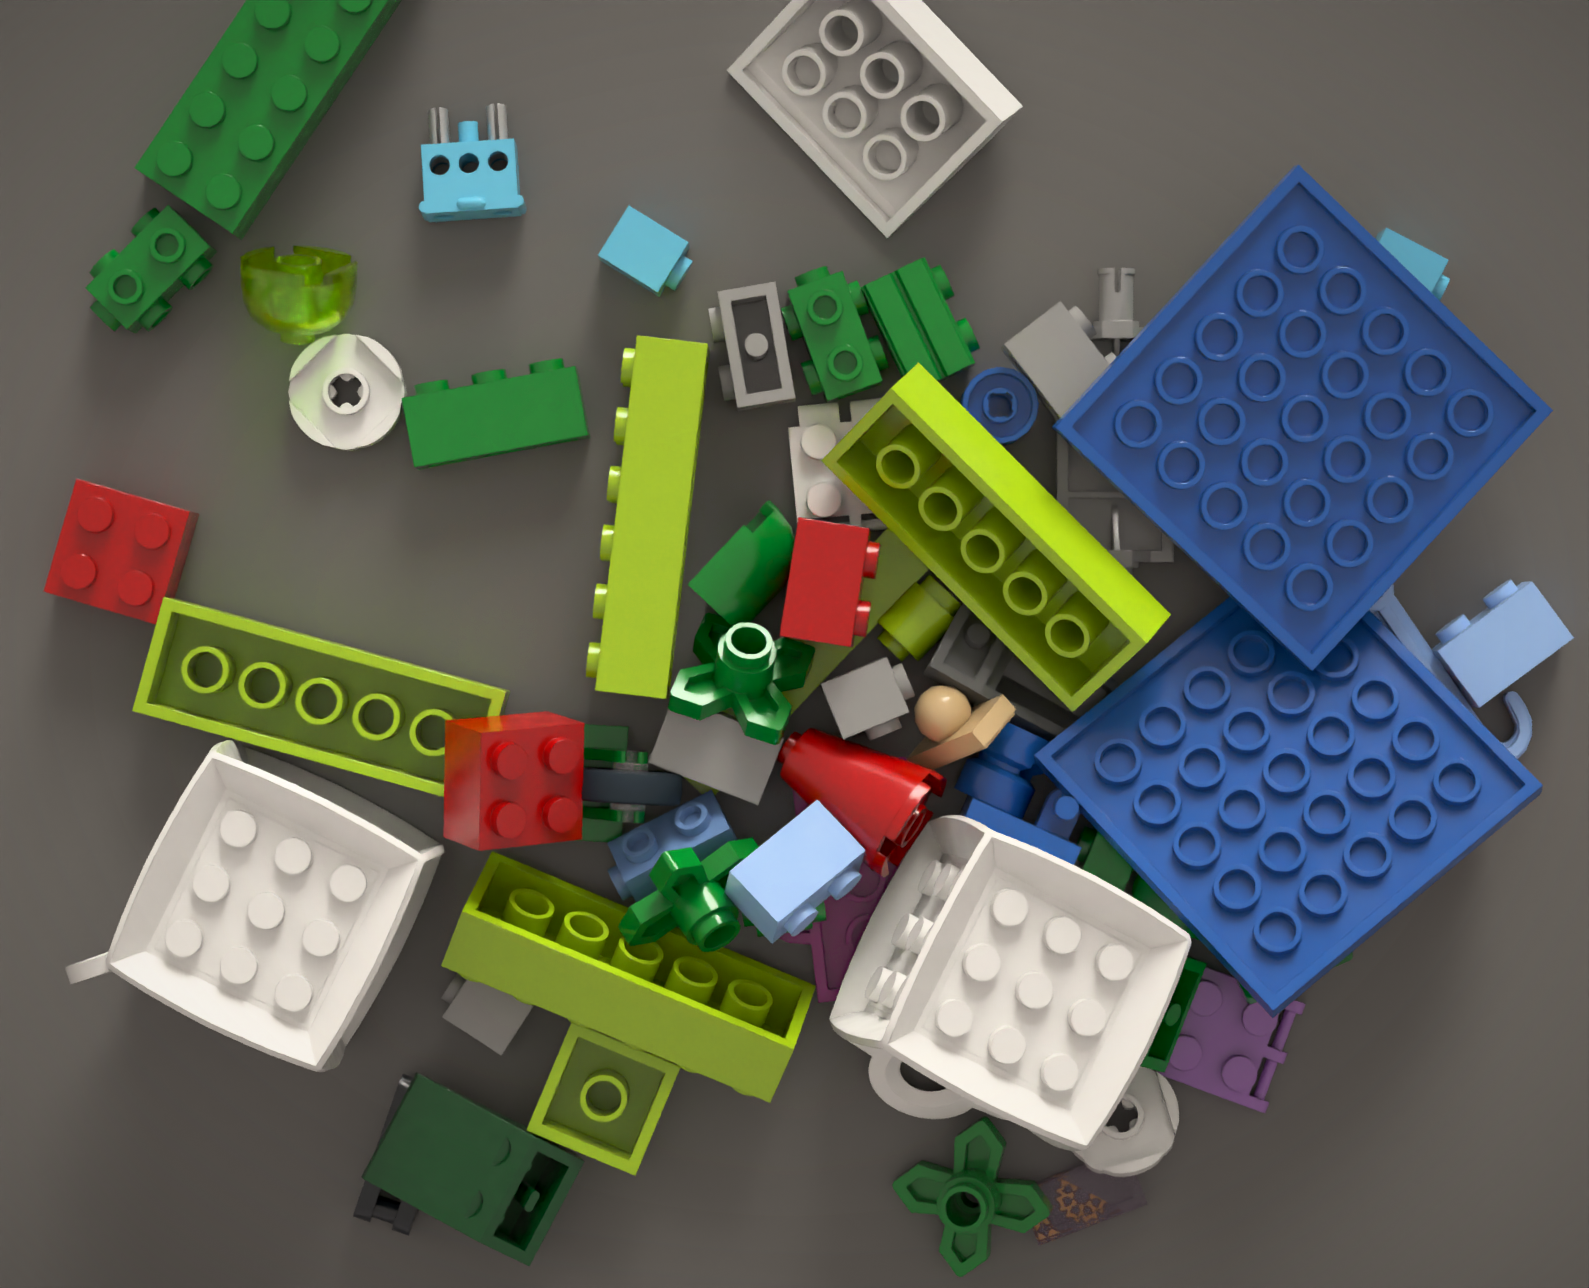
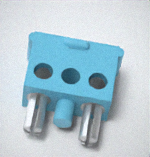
M494 103L486 107L488 140L479 141L478 122L463 121L458 123L459 142L450 143L448 110L439 107L441 143H439L436 108L428 110L430 144L421 145L424 201L420 202L419 210L424 220L428 222L517 217L526 213L527 207L524 198L520 195L517 145L514 138L508 139L507 112L504 104L497 103L499 139L496 137ZM503 160L508 162L507 167L501 171L491 169L496 161ZM474 162L479 164L477 170L472 173L462 171L467 163ZM446 164L450 166L445 174H434V170L438 165Z

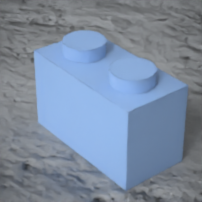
M1511 579L1504 582L1482 599L1487 606L1485 610L1470 621L1462 614L1435 634L1440 643L1433 647L1432 651L1470 707L1480 708L1574 638L1532 581L1521 582L1517 586Z
M816 800L730 870L724 892L773 944L787 931L791 936H796L816 918L818 911L815 908L830 895L835 900H839L856 886L862 877L859 869L866 850Z

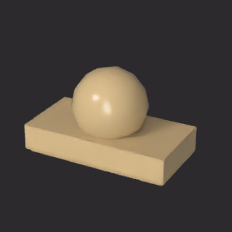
M932 686L919 696L914 707L915 723L925 738L908 756L907 760L935 770L984 750L1015 715L1016 708L1003 694L971 708L966 695L956 687Z

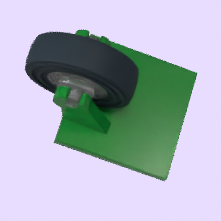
M585 724L582 840L575 841L610 842L622 835L623 822H645L646 805L675 806L680 804L682 776L673 772L648 770L649 752L627 750L628 726Z

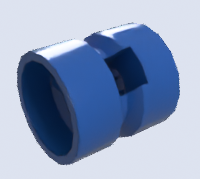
M995 367L984 370L970 381L960 399V404L1002 446L1013 444L1024 436L1037 418L1039 402L1036 390L1028 378L1015 369Z
M1007 723L986 749L980 751L978 757L967 758L954 788L1008 814L1023 819L1036 791L1030 780L1032 776L1043 774L1041 769L1035 764L1034 754L1046 746L1049 741Z

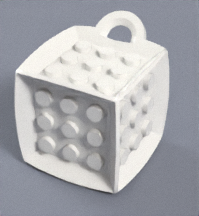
M226 740L211 748L168 818L137 879L121 916L109 951L65 967L70 984L108 972H114L151 997L214 1031L295 1065L316 1072H325L336 1068L340 1064L348 1042L366 1016L391 972L418 916L441 855L445 853L443 844L438 843L404 820L359 795L292 764L244 747L236 741Z
M946 815L933 819L926 824L890 881L853 955L829 1019L833 1030L839 1036L871 1055L868 1069L870 1083L878 1096L896 1110L919 1118L945 1119L961 1115L971 1108H975L994 1117L1009 1120L1027 1128L1033 1134L1055 1147L1069 1151H1083L1092 1146L1103 1130L1145 1058L1171 1001L1192 941L1189 933L1097 876L1038 848L995 832L978 821L961 815ZM904 1062L921 1074L944 1086L945 1089L931 1092L914 1088L903 1079L900 1072L901 1063Z

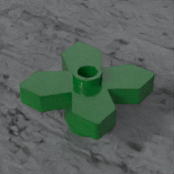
M706 613L697 630L693 645V653L703 665L680 669L670 691L668 709L701 721L732 707L745 736L772 745L780 744L792 710V705L781 692L804 687L813 665L815 648L786 637L772 641L770 633L758 624L743 622L731 626L722 616Z
M754 838L728 841L701 862L691 847L663 852L649 874L658 890L631 905L618 925V929L628 945L636 946L656 942L676 926L679 927L686 940L692 945H697L702 952H713L729 944L740 932L741 925L737 920L739 911L724 891L730 870L759 848Z
M986 1116L978 1119L955 1137L954 1169L921 1160L898 1176L892 1184L893 1189L911 1213L935 1214L939 1216L945 1225L939 1252L959 1277H963L990 1256L992 1224L1020 1233H1026L1046 1219L1053 1210V1205L1035 1180L998 1178L1007 1142ZM965 1192L975 1196L979 1203H973L968 1200Z

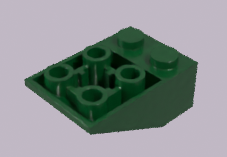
M416 1072L361 1177L477 1242L530 1267L585 1161L569 1148L526 1131L527 1126Z

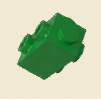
M169 205L161 212L157 208L148 211L131 230L135 238L120 253L115 249L110 250L90 271V275L94 279L85 288L97 299L90 308L114 332L121 325L135 334L142 327L148 332L151 331L171 312L173 307L168 301L183 286L188 290L195 288L207 277L214 267L209 260L218 251Z
M827 266L795 277L797 287L787 291L790 305L780 309L791 340L794 341L799 338L804 340L810 360L800 364L812 396L823 392L826 403H833L881 385L883 380L879 371L889 368L878 335L867 338L860 316L868 314L869 310L858 281L847 284L843 271L830 275Z

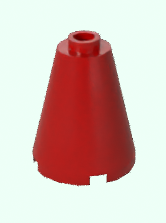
M812 727L802 735L796 731L793 732L782 746L777 757V761L783 764L780 777L808 806L818 800L866 850L862 861L872 871L877 872L884 878L889 875L887 861L897 867L903 861L926 824L931 820L934 813L928 810L925 805L931 793L942 798L947 779L935 770Z

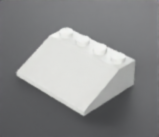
M792 0L727 69L733 78L886 238L890 237L1023 107L922 0Z

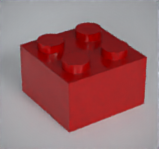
M76 478L43 592L156 624L163 597L175 598L199 513Z
M798 517L779 636L853 647L855 636L866 637L871 602L861 600L864 578L876 579L881 548L880 543L870 541V528Z
M549 711L445 720L443 837L478 851L582 840L585 723Z

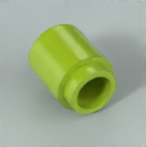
M928 575L920 585L914 582L877 620L878 624L884 629L877 639L901 662L909 654L919 662L945 634L961 604L933 577Z

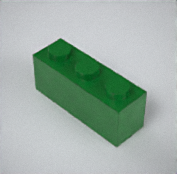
M563 358L529 364L530 374L507 378L505 369H497L471 375L473 385L450 389L448 380H437L414 385L415 396L402 398L414 467L422 470L589 439L590 433L578 369L576 366L565 368Z

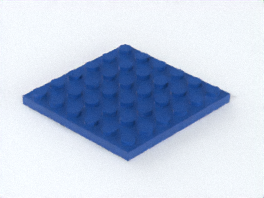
M1296 165L1126 346L1052 428L1307 670L1313 671L1553 410L1300 165Z
M1231 597L1227 598L1034 754L1035 764L1064 795L1070 796L1078 802L1079 811L1272 1018L1541 794L1543 785L1370 610L1366 612L1313 671H1310L1298 662Z

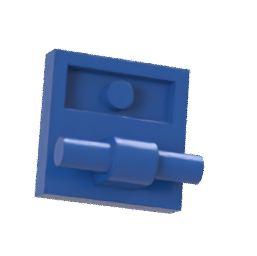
M1058 788L1047 795L1034 824L967 795L959 813L961 816L980 822L995 832L1038 848L1072 865L1075 864L1082 847L1069 840L1081 814L1078 802L1074 798L1064 795Z

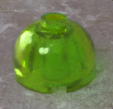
M275 246L246 252L240 257V285L243 303L250 317L268 331L280 334V341L295 345L310 344L315 341V334L328 332L346 319L354 305L357 289V261L351 263V255L330 248L314 246H293L294 254L274 258Z

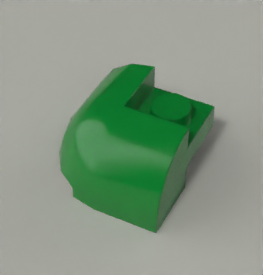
M770 500L759 509L760 512L748 525H743L687 584L731 626L743 622L751 623L782 590L789 579L795 542L790 524L778 507Z

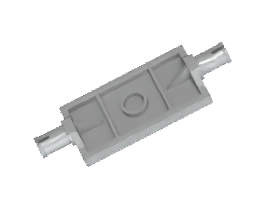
M1115 268L1097 269V275L1099 276V321L1093 322V327L1097 334L1090 338V340L1103 357H1106L1111 352L1117 357L1143 329V327H1140L1139 321H1134V268H1120L1118 270V293L1115 292ZM1055 431V499L1132 576L1133 568H1139V563H1173L1174 543Z

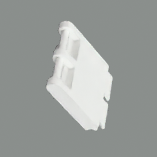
M881 398L850 401V422H840L838 402L798 406L799 426L788 427L797 523L798 517L820 519L849 516V522H839V524L870 528L871 531L886 530L888 528L880 519L861 520V514H872L873 512L821 461Z

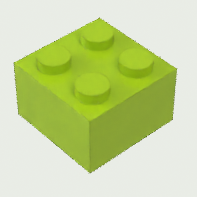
M571 1023L526 1131L636 1176L680 1067L649 1052L632 1049L622 1041L591 1028L579 1027Z

